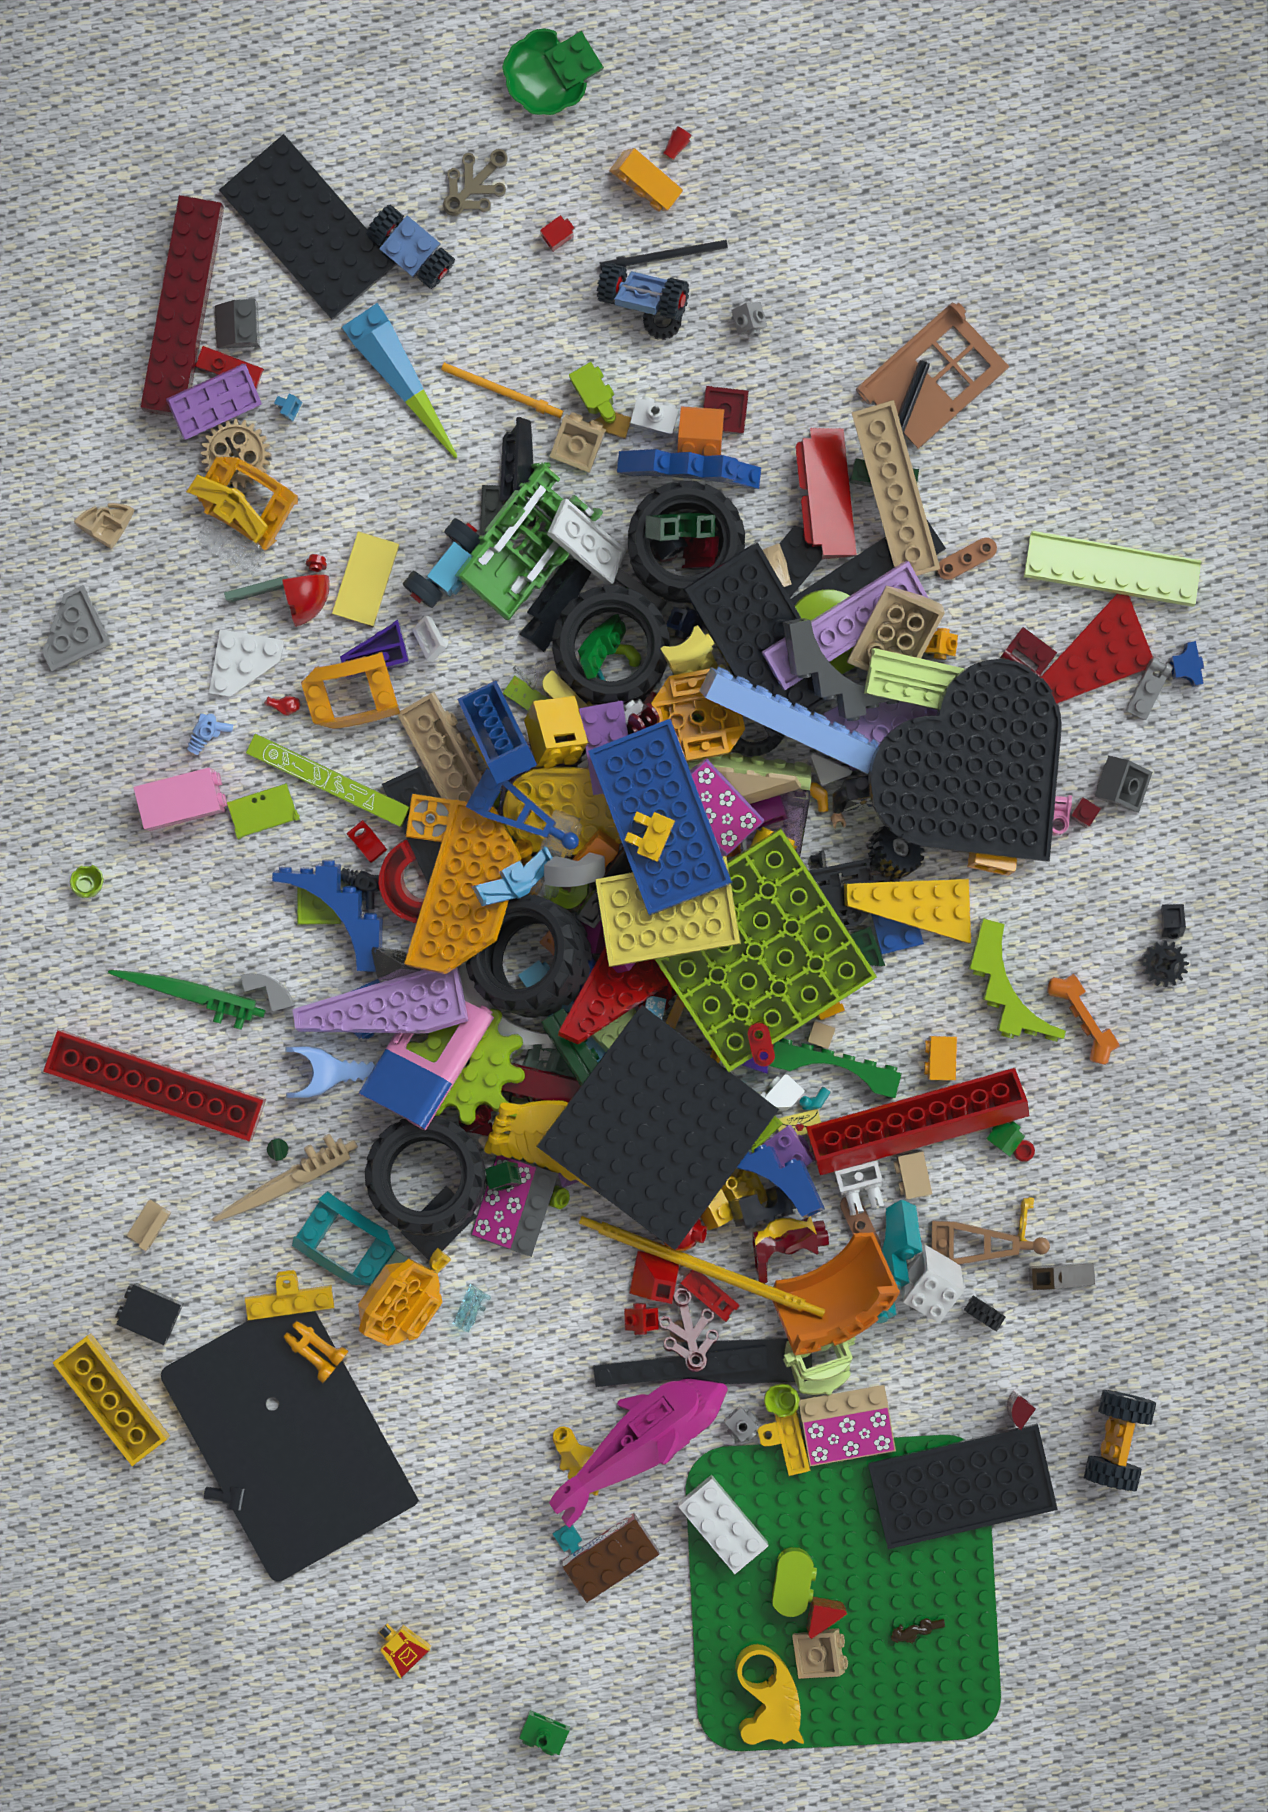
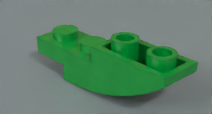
M619 614L613 615L596 628L578 650L581 658L580 662L587 679L596 677L606 656L615 654L626 633L625 623L621 621Z

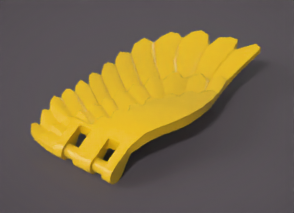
M536 1101L521 1105L504 1102L500 1104L498 1109L499 1115L495 1117L492 1125L493 1132L489 1134L484 1150L487 1154L503 1155L506 1158L513 1156L518 1160L524 1158L530 1164L535 1162L541 1168L546 1166L552 1172L561 1173L569 1181L576 1179L584 1186H588L536 1147L568 1102Z

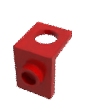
M363 820L346 833L370 863L387 851L385 845ZM364 828V831L361 835L355 836V833L359 829Z

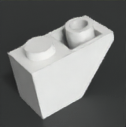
M784 1074L781 1078L776 1076L769 1084L771 1089L767 1094L763 1091L760 1095L776 1106L779 1111H786L792 1107L805 1090L787 1074Z

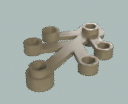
M494 150L490 155L491 161L474 179L473 165L475 164V156L472 153L464 154L462 161L465 171V188L459 194L457 181L460 179V172L456 168L448 170L449 196L443 202V208L448 215L458 216L463 210L479 209L482 212L490 210L491 203L487 198H482L479 201L466 200L471 194H495L497 197L505 195L506 187L503 183L481 185L496 168H502L507 164L508 157L504 150ZM470 156L473 158V161L466 163L465 158ZM497 156L503 157L501 163L495 161ZM457 172V178L452 179L450 173ZM501 186L504 190L502 193H497L495 189ZM484 201L489 204L485 209L480 206ZM452 202L458 203V207L456 209H452L450 207V204Z

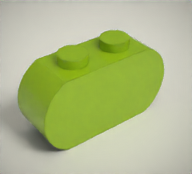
M787 1548L778 1555L772 1603L780 1614L787 1617H795L805 1612L808 1602L812 1603L814 1590L810 1589L811 1581L816 1579L817 1568L813 1567L814 1564L810 1555L800 1548Z

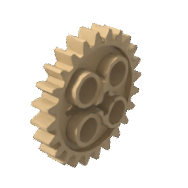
M235 419L234 424L231 425L227 420L224 427L218 424V431L211 428L212 437L205 435L209 442L202 443V446L207 450L200 452V454L207 457L201 461L203 465H209L205 469L206 473L216 457H234L231 448L226 442V438H230L234 448L239 452L241 460L245 461L246 456L253 453L256 455V460L249 464L267 473L263 466L270 465V462L265 459L271 457L272 454L265 450L271 446L270 444H263L267 437H259L262 430L257 429L254 431L255 424L252 423L247 427L246 420H243L242 424L239 425L238 420ZM238 435L246 437L243 444L238 445L235 443V438ZM224 445L227 447L225 454H216V449L219 446ZM237 470L227 487L233 484V487L238 489V485L241 484L246 489V482H250L254 486V480Z

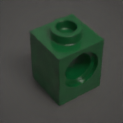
M507 1161L485 1169V1181L489 1190L503 1191L522 1184L518 1163Z

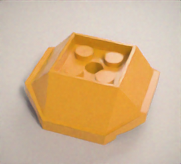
M710 669L669 676L651 703L659 714V723L671 719L687 762L729 754L745 731L744 720L741 714L705 698L699 691ZM700 714L703 717V721L695 722L692 719V715Z
M407 1259L402 1263L385 1265L358 1304L360 1316L359 1331L363 1335L387 1346L401 1343L407 1339L409 1341L417 1339L443 1303L438 1274L411 1259Z

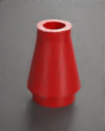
M677 126L675 130H672L663 154L674 160L691 142L689 139L692 135Z

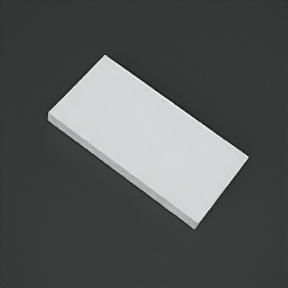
M568 499L562 500L547 535L606 585L613 584L627 550Z

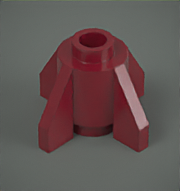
M479 1105L475 1111L474 1122L465 1125L458 1118L459 1126L466 1132L488 1136L493 1132L492 1123H488V1121L491 1119L490 1112L494 1110L491 1107Z

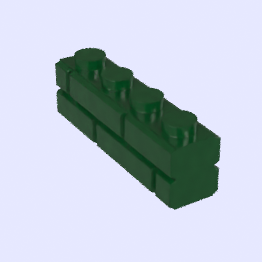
M563 1008L543 1020L541 1025L581 1087L598 1064L597 1060L600 1058L595 1049H589L585 1043L588 1039L580 1044H576L558 1036L559 1030L569 1014Z

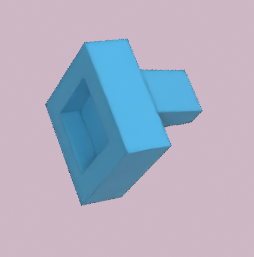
M289 393L287 399L277 396L274 404L281 408L280 413L285 418L294 421L302 401Z

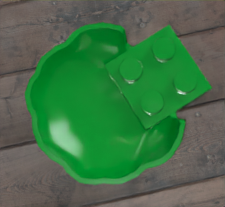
M546 28L535 29L528 33L524 39L512 45L502 65L509 94L516 102L522 104L529 113L536 115H554L566 107L577 104L586 91L587 82L584 81L604 69L582 31L561 43L558 41L557 32Z

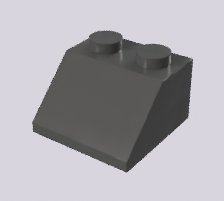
M256 299L232 300L215 305L217 349L260 347L259 313Z
M1108 755L1100 782L1097 785L1095 797L1139 813L1153 772L1130 760Z

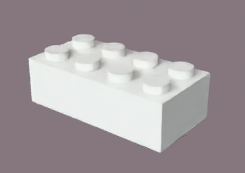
M712 1475L678 1502V1507L734 1574L768 1547L767 1540Z

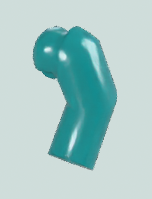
M821 1087L816 1097L809 1098L803 1096L799 1104L806 1111L820 1109L831 1092L827 1088Z

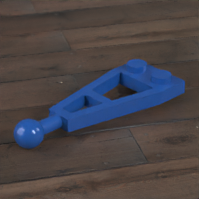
M486 768L466 804L467 808L485 818L546 838L552 835L561 840L563 847L568 850L575 849L578 846L579 838L575 833H564L555 827L556 822L509 780L497 784L490 769ZM503 786L525 804L516 821L489 812ZM531 811L547 823L543 830L524 824Z

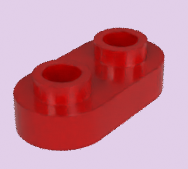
M753 1023L748 1029V1039L753 1060L757 1065L765 1067L770 1065L775 1058L770 1031L764 1023ZM756 1031H762L763 1036L761 1038L755 1037ZM761 1052H766L768 1057L761 1059L759 1055Z

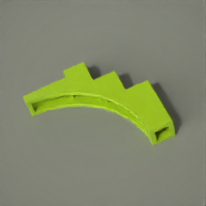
M984 918L981 919L968 969L973 970V975L984 978L986 974H989L982 1000L987 1001L986 1005L999 1008L1000 1004L1003 1005L997 1030L1001 1031V1036L1013 1039L1014 1035L1020 1036L1023 1028L1025 1029V1034L1037 1036V1032L1046 1034L1045 1039L1057 1042L1058 1038L1064 1039L1066 1030L1052 1026L1037 1017L1022 1003L1014 992L1006 975L1002 958V937L1005 924Z

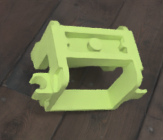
M853 1337L836 1346L833 1343L821 1346V1351H825L832 1346L837 1359L806 1369L802 1358L809 1356L811 1353L794 1355L791 1345L787 1341L785 1358L783 1360L786 1367L791 1366L800 1393L810 1395L826 1394L830 1396L833 1390L843 1385L851 1374L850 1364L852 1362V1355L849 1346L855 1344L856 1338Z

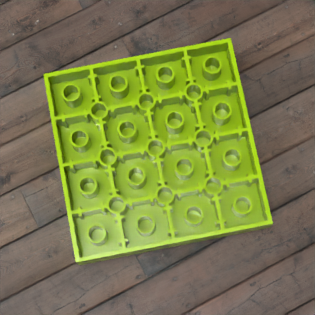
M781 828L727 862L729 875L733 883L731 887L741 944L655 959L728 1072L753 1057L748 1039V1029L753 1023L761 1022L767 1025L772 1044H774L877 978L868 961ZM758 1030L754 1035L757 1038H761L763 1032Z

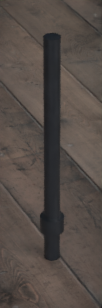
M727 240L631 257H625V255L618 256L614 260L599 262L600 269L602 271V268L607 263L627 268L630 265L726 249L728 244Z

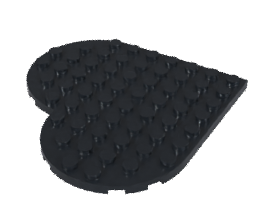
M991 659L978 662L958 673L948 684L940 699L937 716L914 718L892 729L876 748L868 774L871 802L877 816L886 828L901 840L915 846L1050 862L1062 722L1059 705H1056L1052 695L1053 691L1046 681L1034 673L1031 668L1016 661Z

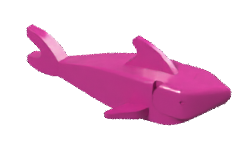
M683 1379L665 1383L649 1395L640 1394L620 1399L617 1403L618 1406L629 1412L610 1431L578 1474L558 1488L549 1502L556 1514L564 1511L561 1518L570 1528L583 1513L588 1502L589 1493L631 1478L660 1463L662 1465L668 1463L678 1451L690 1443L691 1439L698 1436L712 1424L727 1394V1386L717 1382Z

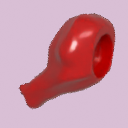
M268 696L264 702L266 706H270L286 716L293 714L300 708L299 698L293 696H285L281 699H274Z

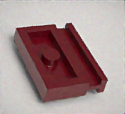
M719 536L706 538L692 537L687 543L688 546L683 550L685 564L682 565V568H710L714 565L715 558L718 555Z

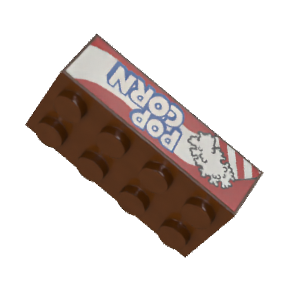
M632 1513L563 1559L562 1567L585 1602L588 1603L660 1554L656 1544L635 1513Z

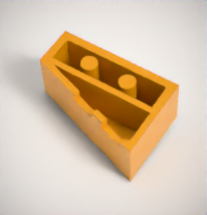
M635 148L624 150L609 170L622 182L630 186L637 195L650 201V206L658 212L660 210L668 211L683 192L680 186Z

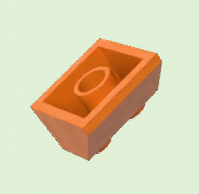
M681 406L677 453L692 452L703 456L721 455L724 409Z

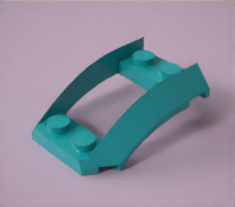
M327 1191L318 1199L319 1203L298 1235L293 1237L292 1246L351 1285L371 1286L396 1250L388 1230L371 1221ZM338 1215H341L375 1237L374 1242L353 1273L316 1249Z

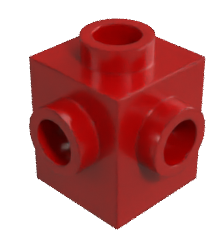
M634 1303L632 1308L624 1309L625 1330L634 1331V1335H646L647 1331L659 1330L658 1308L646 1307V1303Z

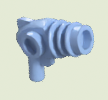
M201 713L198 723L193 729L194 734L191 735L193 739H190L192 743H188L187 750L199 755L202 752V748H204L203 744L207 745V741H210L212 736L218 737L220 731L232 733L233 724L216 722L214 714L206 715Z

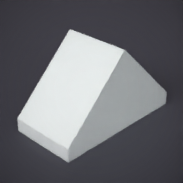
M814 753L810 757L821 786L846 778L852 773L851 770Z

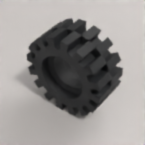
M644 312L643 324L650 336H654L655 339L666 340V338L670 339L674 334L678 333L682 318L680 320L671 319L668 326L659 327L654 322L655 315Z
M974 1295L964 1308V1311L996 1332L1006 1316Z

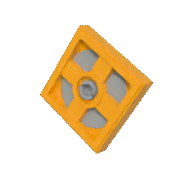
M412 794L406 837L442 842L455 800Z

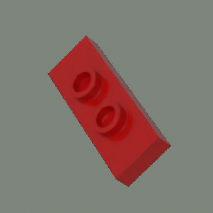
M202 346L195 365L197 368L219 375L241 364H246L256 390L264 371L261 367Z

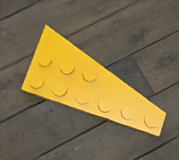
M969 879L844 884V900L847 907L971 944Z

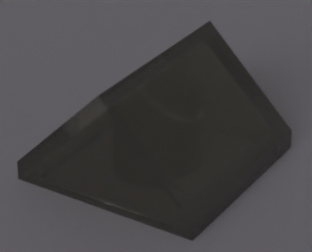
M372 947L371 952L378 980H391L423 970L404 964L407 953L402 950Z

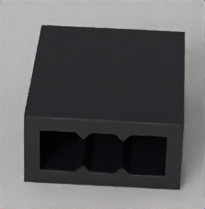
M139 1283L133 1284L132 1287L129 1286L124 1295V1298L127 1299L124 1307L120 1306L115 1318L118 1319L116 1325L165 1345L184 1303Z

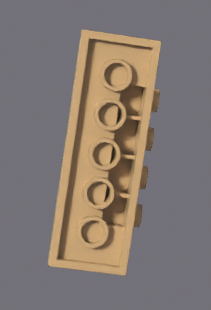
M435 692L404 708L400 711L401 714L397 715L441 798L468 802L484 771H479L476 765L478 763L477 756L474 752L468 750L466 746L468 743L467 737L463 732L458 731L456 716L453 713L444 711Z

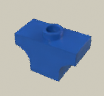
M1196 641L1184 644V650L1181 655L1169 658L1170 664L1173 665L1172 677L1173 679L1184 678L1190 682L1192 687L1204 684L1201 669H1204L1203 658L1198 655Z

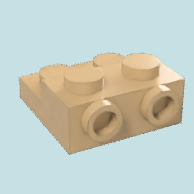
M571 412L570 415L566 414L563 417L550 457L590 473L606 429L602 428L603 424L591 420L588 423L582 420L583 416Z
M839 1628L825 1629L812 1639L809 1637L808 1632L794 1633L792 1635L799 1679L841 1676L845 1669H847L848 1660L842 1654L845 1639L844 1635L839 1633Z

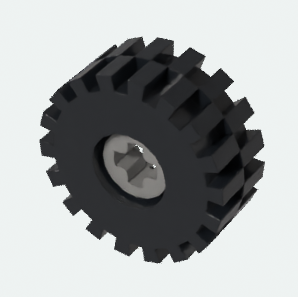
M885 825L875 831L868 840L871 842L867 845V849L871 850L868 856L873 858L871 863L873 866L877 865L878 868L876 870L879 873L883 871V876L886 878L891 876V879L894 880L897 878L902 879L922 865L921 862L924 860V856L921 854L925 852L924 848L901 840L890 832Z

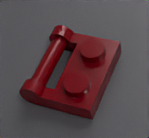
M1022 627L1000 658L1026 665L1012 654L1013 650L1016 649L1039 666L1036 671L1032 668L1031 670L1040 677L1058 652Z

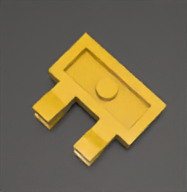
M636 812L633 820L648 828L643 838L628 832L625 841L639 847L637 854L658 862L675 820L656 812L653 813L652 818Z

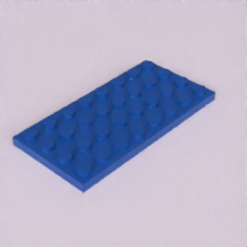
M671 719L588 751L649 915L733 884ZM636 812H640L650 818L656 812L675 820L658 862L637 854L639 847L625 841L628 832L643 838L648 828L633 820Z

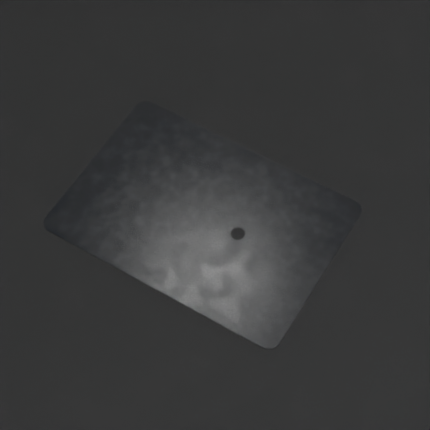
M316 1311L248 1320L167 1365L161 1372V1380L223 1493L230 1492V1487L246 1488L243 1510L233 1511L269 1577L274 1581L287 1579L414 1507L419 1501L343 1360L338 1366H335L319 1349L311 1343L307 1345L324 1360L336 1367L325 1382L322 1383L317 1378L318 1369L301 1354L292 1351L291 1346L285 1341L284 1335L287 1332L299 1341L302 1339L303 1335L292 1326L298 1321L307 1327H312L322 1340L335 1347ZM271 1397L279 1401V1406L276 1410H269L266 1407V1401Z

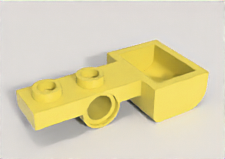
M553 670L543 678L542 689L551 699L575 696L578 709L594 706L589 701L585 703Z

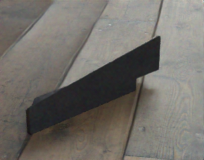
M522 417L516 418V426L511 432H506L502 440L500 501L505 503L515 490L519 491L521 489L519 487L521 483L529 482L528 479L534 472L532 468L534 462L531 421ZM536 516L527 526H535Z
M572 558L565 560L527 611L533 618L521 630L519 635L545 653L552 642L554 627L562 610L571 600L579 596L592 572L578 560Z

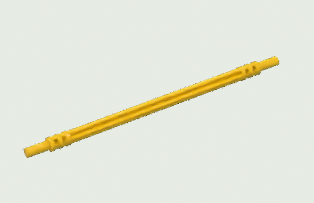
M584 1216L580 1218L579 1224L598 1231V1234L797 1311L801 1312L803 1310L822 1318L825 1313V1309L807 1303L805 1299L681 1251L672 1250L665 1245L606 1222L600 1223Z

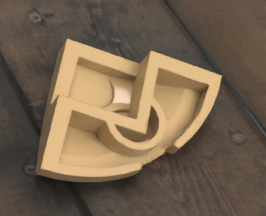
M108 503L109 508L97 509L96 506L92 507L74 520V524L112 549L125 531L134 513V508L124 504Z

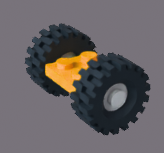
M1102 1391L1098 1412L1109 1416L1105 1424V1439L1100 1447L1101 1457L1088 1456L1084 1479L1110 1488L1137 1491L1142 1469L1127 1463L1135 1423L1152 1425L1156 1407L1155 1401L1118 1391Z

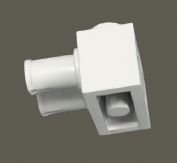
M877 1161L835 1171L841 1197H846L850 1215H856L854 1206L857 1207L858 1214L864 1212L859 1193L864 1191L868 1193L871 1210L877 1209L875 1200L878 1201L879 1209L885 1207L880 1188L883 1187V1180Z

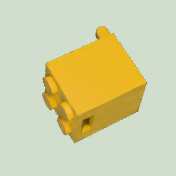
M575 696L533 701L524 719L533 756L537 763L536 767L544 766L545 768H551L556 764L565 763V765H572L578 762L588 741ZM567 736L568 742H555L554 737Z

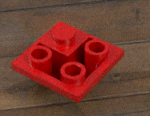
M637 1251L629 1294L672 1304L679 1264L648 1252Z

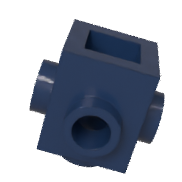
M674 606L666 624L668 628L675 631V636L687 640V637L691 636L694 627L698 625L701 629L703 622L697 616L696 610L688 607L682 609Z

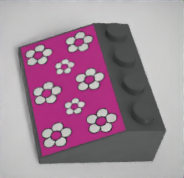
M496 1155L493 1166L507 1161L518 1163L522 1184L503 1191L489 1190V1187L486 1185L471 1236L532 1257L558 1173L513 1157L506 1158L503 1155Z

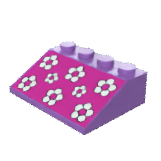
M706 758L690 769L721 854L722 856H727L764 822V819Z

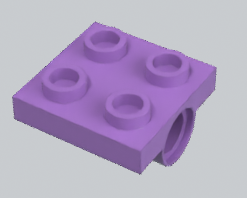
M788 1125L762 1144L774 1147L783 1168L785 1167L784 1164L792 1159L803 1161L806 1167L815 1161L809 1152V1144L800 1134L795 1132L791 1125Z

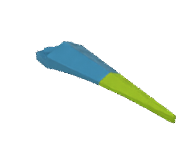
M376 303L342 326V329L357 350L419 417L450 454L457 458V454L390 320L379 304Z

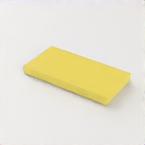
M359 531L357 532L332 614L374 627L399 544Z

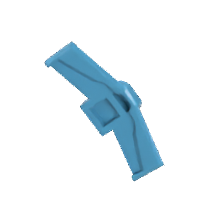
M543 847L526 865L522 866L521 862L518 861L499 871L502 879L472 886V889L482 906L514 898L519 899L528 894L531 888L544 876V865L553 857L548 848Z

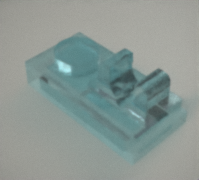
M470 1284L453 1324L469 1333L476 1321L477 1311L486 1310L481 1305L482 1300H490L491 1296Z

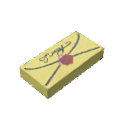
M818 1109L778 1118L783 1123L778 1128V1132L791 1125L797 1134H807V1126L821 1123Z

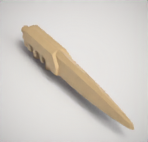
M330 1134L325 1135L323 1140L327 1145L326 1148L322 1147L316 1153L311 1144L307 1145L304 1150L309 1158L301 1159V1164L294 1165L289 1170L256 1188L211 1220L217 1222L243 1213L312 1181L351 1159L349 1152L358 1148L357 1143L353 1140L344 1144L341 1138L335 1142Z

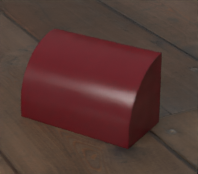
M1013 1391L1007 1401V1412L1014 1424L1022 1430L1036 1408L1025 1398Z

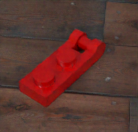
M691 1269L680 1282L725 1322L731 1318L729 1315L734 1309L737 1310L740 1307V1304L702 1273ZM724 1300L727 1306L722 1310L718 1306Z

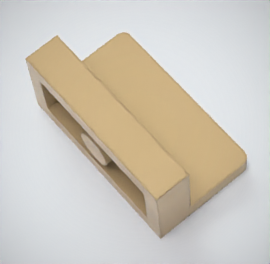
M149 1200L127 1236L140 1244L138 1247L141 1249L149 1250L171 1215V1212L154 1201Z

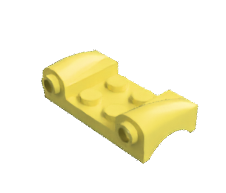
M698 625L694 627L691 636L684 643L678 646H663L660 648L673 675L710 669L711 667L717 670L718 666L725 669L723 664L718 665L711 652L713 650L712 646L715 645L714 641L708 633L704 635Z

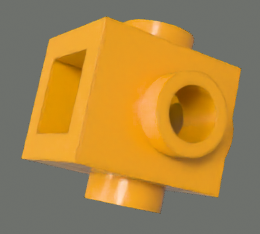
M937 628L924 653L932 654L934 659L946 660L947 656H956L958 635L950 633V629Z

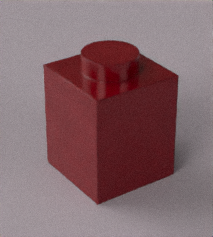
M1082 797L1079 798L1070 812V818L1088 828L1101 808Z

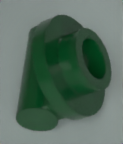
M273 1139L267 1146L269 1157L275 1161L283 1160L289 1152L288 1144L283 1139Z

